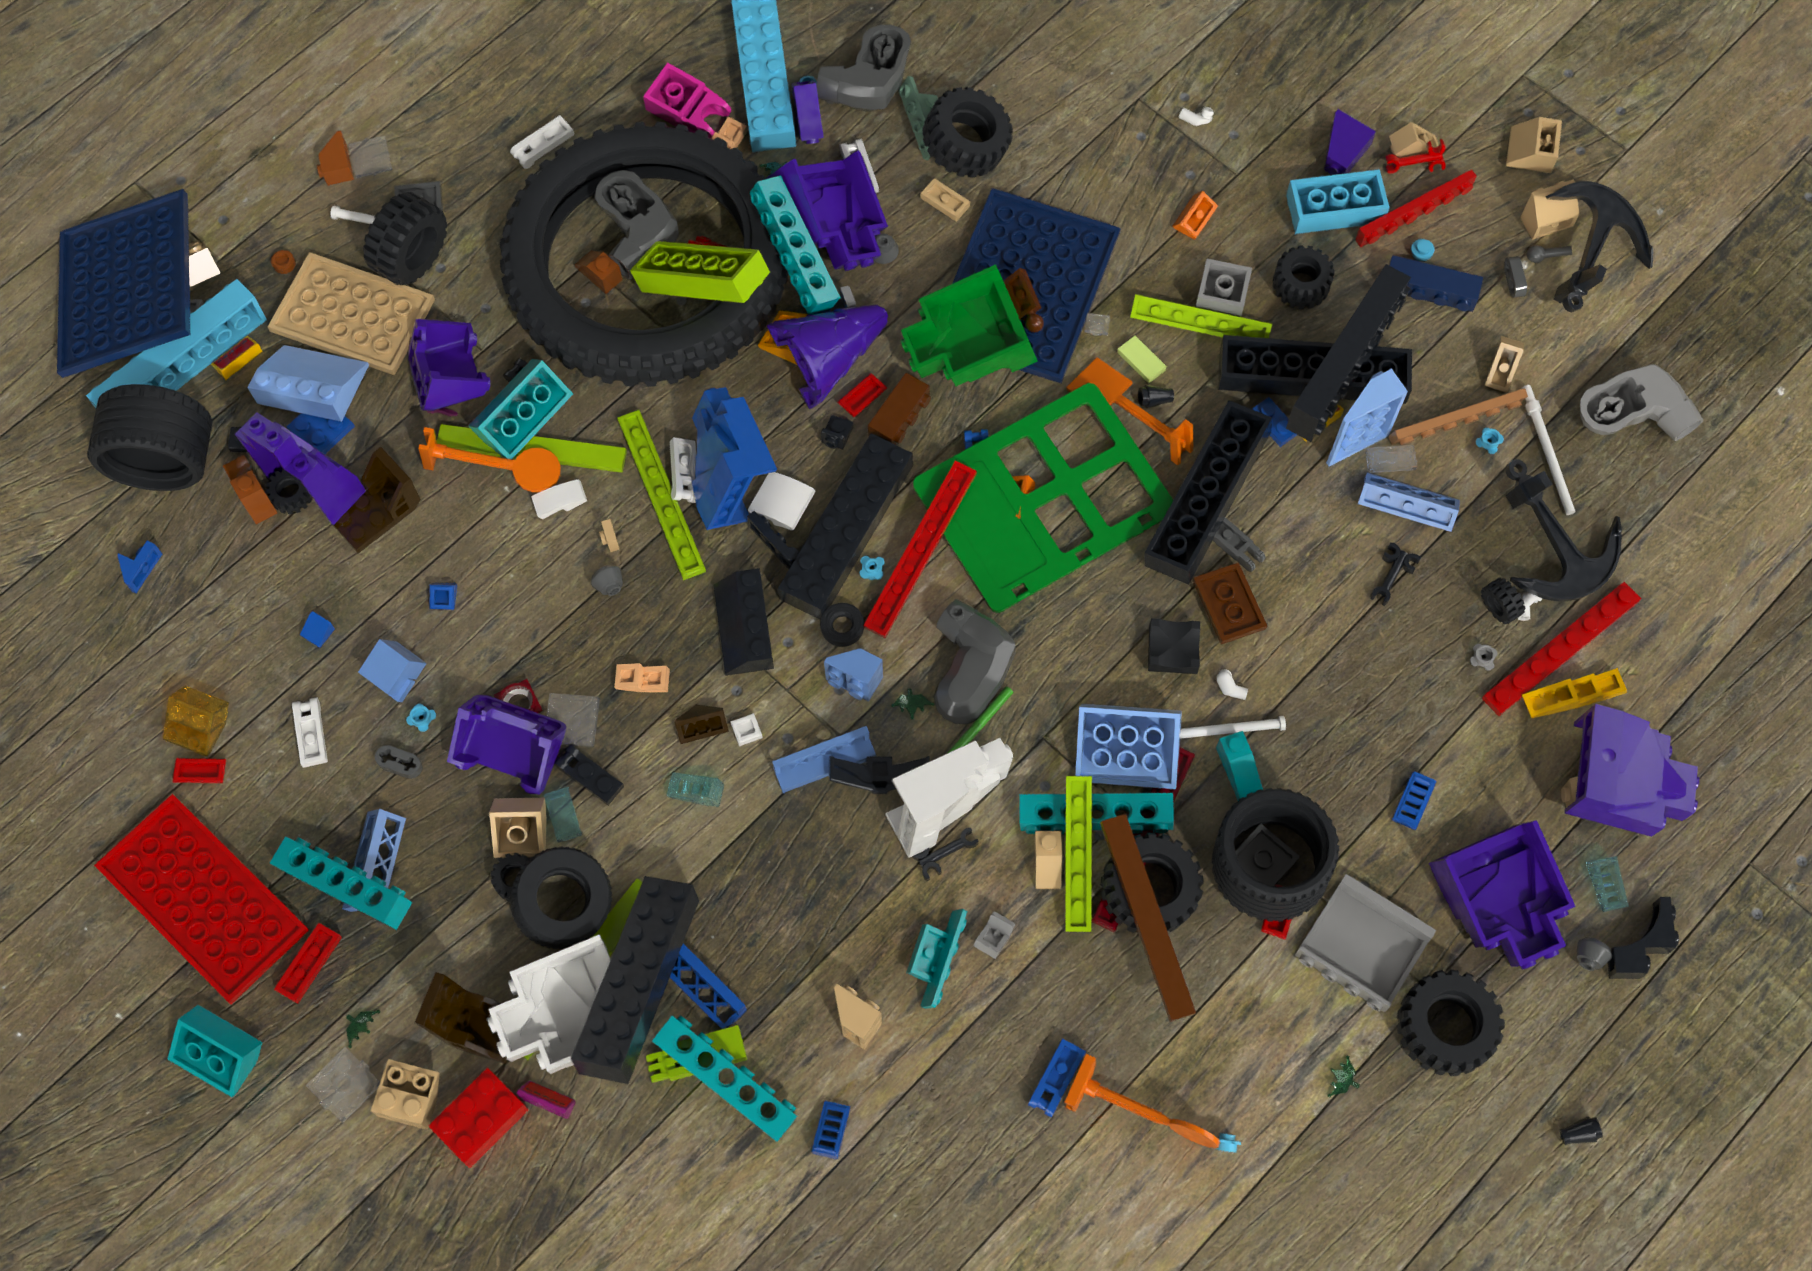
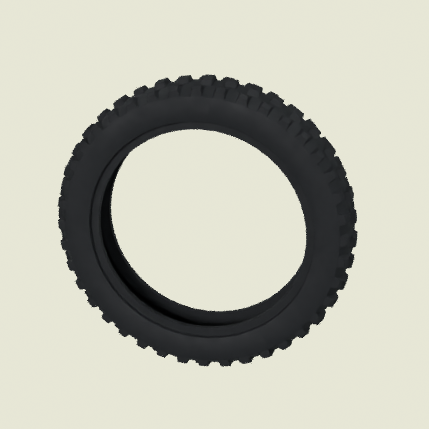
M635 122V126L632 128H624L622 124L614 125V130L606 133L601 129L593 131V137L586 140L579 137L573 140V145L568 147V149L561 147L555 151V158L553 160L545 159L539 165L540 169L535 174H530L525 180L526 186L523 190L517 192L514 197L515 201L511 208L508 209L506 215L508 221H506L502 232L504 238L500 240L502 256L500 269L505 274L501 279L505 293L510 295L508 298L512 311L517 312L516 316L523 330H530L531 339L537 345L543 344L549 356L555 359L559 357L564 367L570 370L576 367L581 370L583 376L588 378L599 376L604 383L612 384L615 380L623 381L625 386L634 387L639 382H645L647 387L656 386L657 382L665 380L669 384L678 383L679 379H683L687 375L693 379L699 377L700 371L706 368L714 370L720 367V363L726 361V357L732 360L738 355L739 349L743 346H749L754 341L753 338L760 331H763L767 325V320L774 314L777 308L776 304H779L782 298L783 284L787 282L788 272L785 266L782 265L780 255L772 244L770 235L762 224L760 214L752 203L749 194L758 181L765 180L766 177L758 174V166L753 161H745L743 159V154L737 148L729 149L725 140L718 137L712 140L708 138L707 132L699 129L695 133L690 132L685 125L678 124L676 128H668L665 122H656L655 126L646 127L644 122ZM625 170L634 172L640 179H667L686 183L714 197L729 211L737 222L744 238V249L759 250L770 273L744 303L716 300L697 315L677 324L656 329L629 330L593 321L573 309L563 300L549 279L548 266L551 247L563 222L577 206L596 193V188L600 181L611 173Z

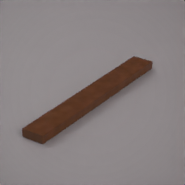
M1123 814L1100 822L1168 1019L1172 1022L1194 1015L1196 1010L1127 816Z

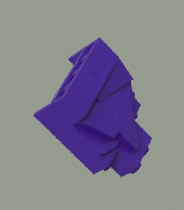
M860 150L855 151L844 160L798 166L796 159H792L766 178L782 177L815 246L827 248L834 270L844 268L845 271H849L858 267V265H861V268L873 265L874 260L881 256L875 236L881 234L880 232L887 228L888 225Z
M258 412L235 433L269 481L271 475L275 477V472L279 471L281 473L282 469L299 479L332 525L366 491L357 476L276 421L272 423Z
M1594 704L1574 721L1575 727L1583 729L1576 801L1565 808L1564 814L1652 837L1664 829L1666 817L1683 821L1695 813L1698 805L1695 799L1696 789L1699 785L1698 767L1671 760V736L1651 729L1649 721L1624 711Z
M1537 820L1516 824L1429 862L1438 886L1456 920L1462 921L1475 948L1485 947L1486 950H1490L1501 945L1511 967L1521 966L1522 969H1526L1537 964L1535 960L1540 957L1548 959L1558 955V949L1566 946L1555 920L1569 915L1567 910L1576 906Z

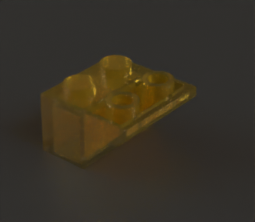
M188 686L182 687L168 697L163 740L207 757L210 755L226 725L229 702Z

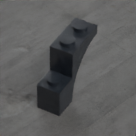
M1660 897L1652 904L1651 923L1641 940L1630 945L1613 947L1611 949L1612 959L1607 963L1609 979H1641L1648 974L1651 966L1650 957L1646 954H1669L1677 948L1679 934L1674 929L1676 909L1671 903V897Z

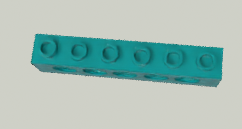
M777 176L758 181L749 193L751 201L756 206L761 222L766 227L771 242L780 255L781 263L785 266L790 276V281L800 296L802 306L805 307L808 315L832 308L841 297L782 177Z
M1173 793L1092 794V811L1098 810L1103 813V816L1099 819L1092 818V831L1102 830L1100 822L1117 817L1115 814L1120 810L1128 812L1127 819L1133 834L1142 833L1143 830H1153L1154 833H1167L1169 830H1173ZM1020 794L1021 831H1025L1027 834H1035L1036 831H1061V834L1066 833V817L1064 816L1066 813V794ZM1144 810H1150L1155 815L1152 818H1144L1141 813ZM1043 811H1049L1052 813V816L1048 819H1042L1039 817V814Z
M285 836L270 864L395 930L398 929L413 903L404 897L405 891L393 885L388 889L385 887L387 882L373 875L369 879L366 877L367 872L356 866L349 869L347 868L348 863L334 856L333 860L327 858L329 853L316 846L312 850L309 848L311 844L299 837L294 841Z
M680 1015L678 1018L671 1016L652 1042L778 1142L797 1118V1115L794 1113L797 1108L785 1098L782 1102L777 1100L773 1096L776 1091L765 1082L761 1085L756 1083L752 1079L755 1074L744 1065L739 1069L731 1063L734 1057L722 1048L718 1052L710 1046L713 1041L703 1032L697 1035L690 1030L693 1024ZM683 1035L690 1036L693 1041L692 1047L687 1051H682L678 1047V1040ZM710 1052L712 1054L713 1063L710 1067L704 1068L699 1064L698 1058L701 1053ZM725 1068L731 1069L734 1073V1080L730 1084H723L719 1079L720 1072ZM745 1085H750L755 1090V1097L751 1101H744L740 1097V1090ZM765 1102H771L776 1107V1113L771 1118H766L761 1114V1106Z

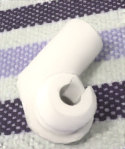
M1205 107L1201 113L1195 114L1183 108L1179 118L1194 126L1210 123L1214 112L1211 108Z
M1527 591L1520 597L1524 600L1525 604L1523 605L1526 608L1524 610L1525 613L1518 617V620L1521 621L1529 620L1530 605L1542 600V598Z
M1222 669L1219 671L1217 683L1222 693L1245 700L1248 688L1237 686L1229 670Z

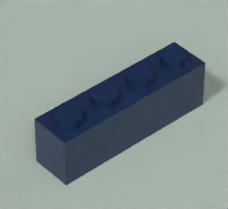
M1392 255L1389 266L1411 277L1408 284L1411 290L1407 296L1415 300H1425L1440 306L1446 305L1461 311L1473 312L1479 299L1483 277Z

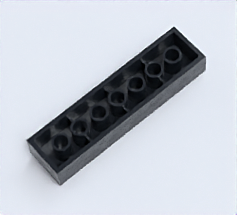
M1387 264L1384 266L1294 404L1286 429L1309 442L1313 440L1315 435L1320 436L1327 425L1326 421L1328 418L1333 417L1340 399L1343 401L1350 389L1351 382H1355L1358 378L1362 365H1366L1373 353L1371 351L1380 344L1385 329L1388 330L1395 319L1396 312H1400L1406 302L1405 299L1411 290L1408 287L1411 279L1410 276Z
M1223 335L1219 355L1218 390L1300 396L1334 343ZM1374 347L1369 361L1366 365H1362L1358 378L1355 382H1351L1350 389L1344 399L1357 400L1374 374L1380 371L1384 373L1392 369L1408 391L1403 401V404H1406L1412 391V349Z
M1228 400L1144 553L1146 567L1189 585L1271 434L1272 417Z
M874 434L869 435L778 587L779 599L821 620L824 611L832 605L912 469V452Z
M649 876L644 877L572 1054L571 1061L578 1074L629 1084L699 903L693 884Z

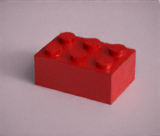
M487 1067L428 1127L467 1167L471 1168L529 1110Z

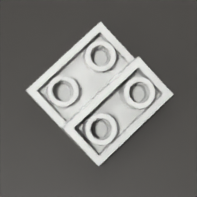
M776 472L768 473L748 511L750 513L755 511L759 516H765L766 519L771 520L776 526L794 530L812 499L815 490Z

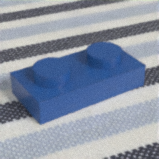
M1269 397L1252 408V410L1272 417L1270 437L1279 447L1297 436V434L1286 429L1289 418Z

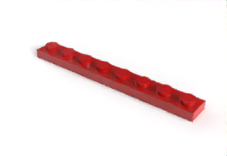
M955 460L864 623L865 629L886 639L977 474L976 470Z
M1624 581L1482 697V700L1498 716H1501L1523 698V694L1530 692L1637 605L1642 598Z

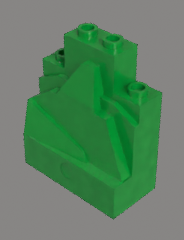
M996 264L920 298L919 302L922 308H919L918 311L922 321L901 330L904 339L900 341L905 353L910 352L912 358L908 359L913 372L918 371L921 378L943 370L947 381L952 379L955 386L967 381H975L999 369L1010 368L1013 373L1038 362Z

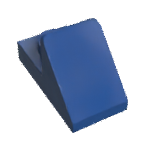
M146 541L143 547L138 549L134 560L119 553L117 554L124 583L133 593L137 594L162 556L159 548L150 541Z

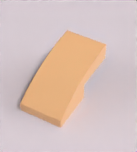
M727 117L719 133L715 132L711 139L721 138L726 141L729 149L737 148L749 129L746 125Z
M640 663L617 664L614 688L634 692H668L670 669L667 666L643 667Z

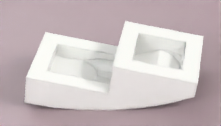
M580 480L562 483L531 496L537 516L541 519L562 509L568 512L587 501Z

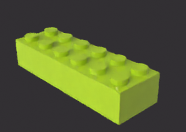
M662 241L655 242L630 270L641 292L738 303L747 301L770 273L759 250Z

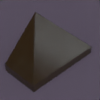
M696 704L674 720L680 744L729 732L724 710L720 707Z

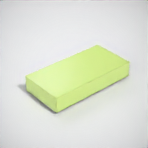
M1136 336L1118 348L1117 353L1148 384L1166 371L1167 366Z

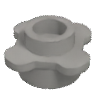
M1476 644L1473 647L1474 655L1470 658L1471 665L1484 667L1488 671L1494 668L1493 661L1498 654L1496 649L1489 645Z

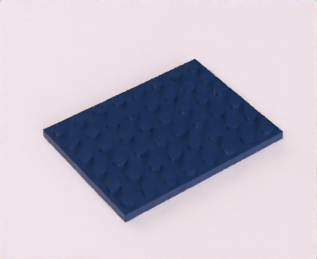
M992 188L953 283L995 264L1003 281L1019 268L1025 269L1041 305V309L1035 314L1043 318L1044 325L1039 332L1033 333L1027 330L1025 321L1020 320L1038 362L1020 369V371L1062 384L1120 235L1121 228Z
M184 189L60 231L57 373L62 378L191 335L188 194Z

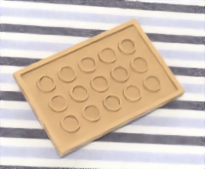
M309 252L270 321L268 329L275 334L341 357L368 362L369 367L395 375L409 350L415 320H425L435 298L432 294L406 285H396L386 278Z

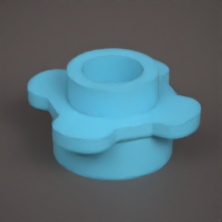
M1484 428L1481 437L1477 438L1475 443L1478 447L1487 449L1490 454H1494L1498 450V445L1503 443L1504 437L1495 429Z
M864 556L861 558L862 570H860V576L863 579L879 580L883 577L882 566L884 565V559L882 557L869 558Z
M416 704L406 721L408 725H414L418 727L419 731L425 732L429 729V723L436 718V712L428 710L423 704Z
M1219 1133L1220 1145L1215 1149L1237 1152V1145H1241V1142L1235 1140L1236 1135Z

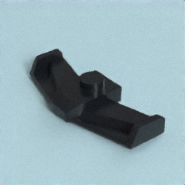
M829 756V780L869 790L872 794H887L889 791L896 789L892 779L930 762V756L893 766L892 756H867L866 765Z

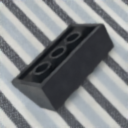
M760 568L736 571L713 585L725 676L774 669Z

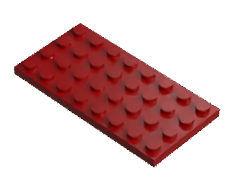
M173 794L94 865L231 1005L309 931Z

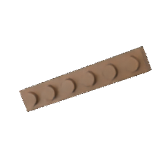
M1523 388L1395 430L1388 437L1391 445L1400 443L1403 446L1413 442L1415 437L1421 436L1424 439L1436 434V430L1442 428L1444 432L1457 427V423L1463 421L1465 424H1470L1479 420V416L1486 414L1487 417L1499 414L1500 409L1507 407L1508 410L1518 408L1522 406L1521 402L1528 395L1526 389Z

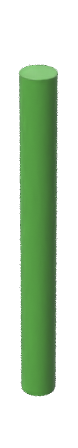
M1006 686L948 753L969 744L1013 694L1012 689Z

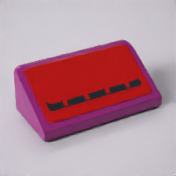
M532 1081L526 1082L517 1091V1096L521 1100L565 1119L569 1118L576 1103L574 1099Z

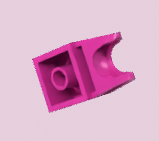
M669 63L665 65L643 96L645 109L675 127L678 124L685 125L693 133L698 129L705 131L710 139L714 134V130L704 119L712 114L727 117L732 111L727 102L707 88L705 83Z

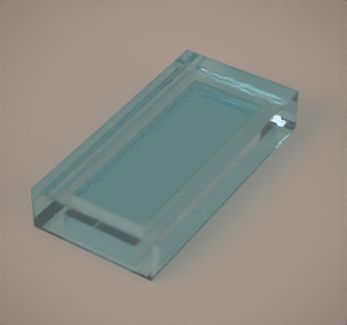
M565 787L544 794L557 842L581 836L582 832L569 788Z

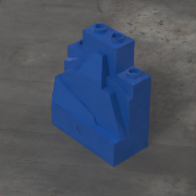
M726 387L710 388L704 391L692 417L697 428V456L695 479L692 481L696 507L706 530L748 522L747 516L749 514L742 498L753 477L776 472L777 470L744 397H730Z

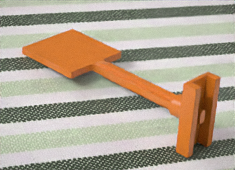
M1096 358L1066 387L1067 391L1072 392L1087 383L1095 384L1110 406L1116 403L1161 434L1170 443L1171 461L1177 466L1181 463V453L1184 450L1189 453L1193 451V424L1185 419L1176 429L1169 428L1122 395L1132 385V381L1099 358Z

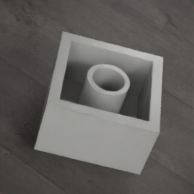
M1207 258L1196 307L1241 317L1252 268Z

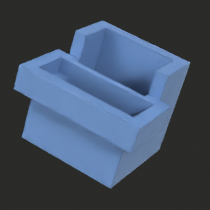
M379 639L358 672L397 702H403L415 684V681L412 679L416 680L427 663L400 643Z

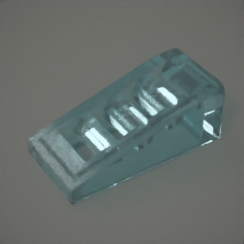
M672 772L666 796L696 804L719 807L724 783L718 778ZM680 781H684L682 791L679 793ZM693 783L691 794H688L690 784ZM703 785L702 793L698 795L700 786Z
M1617 856L1587 861L1588 871L1602 912L1629 907ZM1607 866L1608 871L1601 872L1600 867ZM1611 876L1612 881L1603 882L1602 877ZM1614 886L1615 891L1605 892V887ZM1613 896L1618 897L1619 901L1608 903L1607 898Z

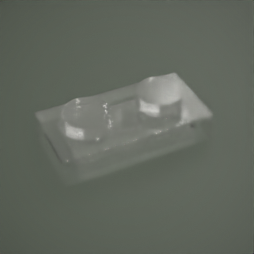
M1414 445L1367 447L1365 451L1369 473L1416 470L1418 466Z

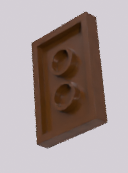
M1239 562L1193 578L1194 586L1221 645L1266 630L1267 623Z

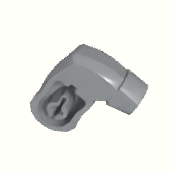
M1656 364L1620 373L1604 383L1586 390L1580 400V418L1583 425L1590 431L1600 435L1614 434L1628 425L1639 424L1650 418L1657 421V425L1669 437L1677 441L1691 433L1703 422L1702 416L1692 400L1687 397L1681 385L1668 372Z

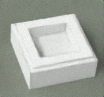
M754 713L730 721L739 746L763 738Z

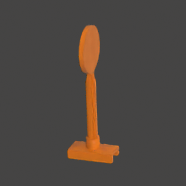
M424 427L423 430L427 445L419 444L418 448L424 469L433 471L436 458H449L513 471L516 483L521 488L530 492H541L553 487L561 473L558 458L551 451L544 448L525 450L515 460L449 448L447 445L438 444L434 429Z
M1088 1054L1085 1055L1065 1100V1108L1076 1112L1084 1094L1094 1098L1097 1096L1157 1124L1167 1125L1174 1132L1192 1142L1209 1148L1219 1147V1139L1208 1131L1183 1120L1170 1119L1157 1110L1100 1086L1101 1083L1091 1079L1096 1067V1058Z

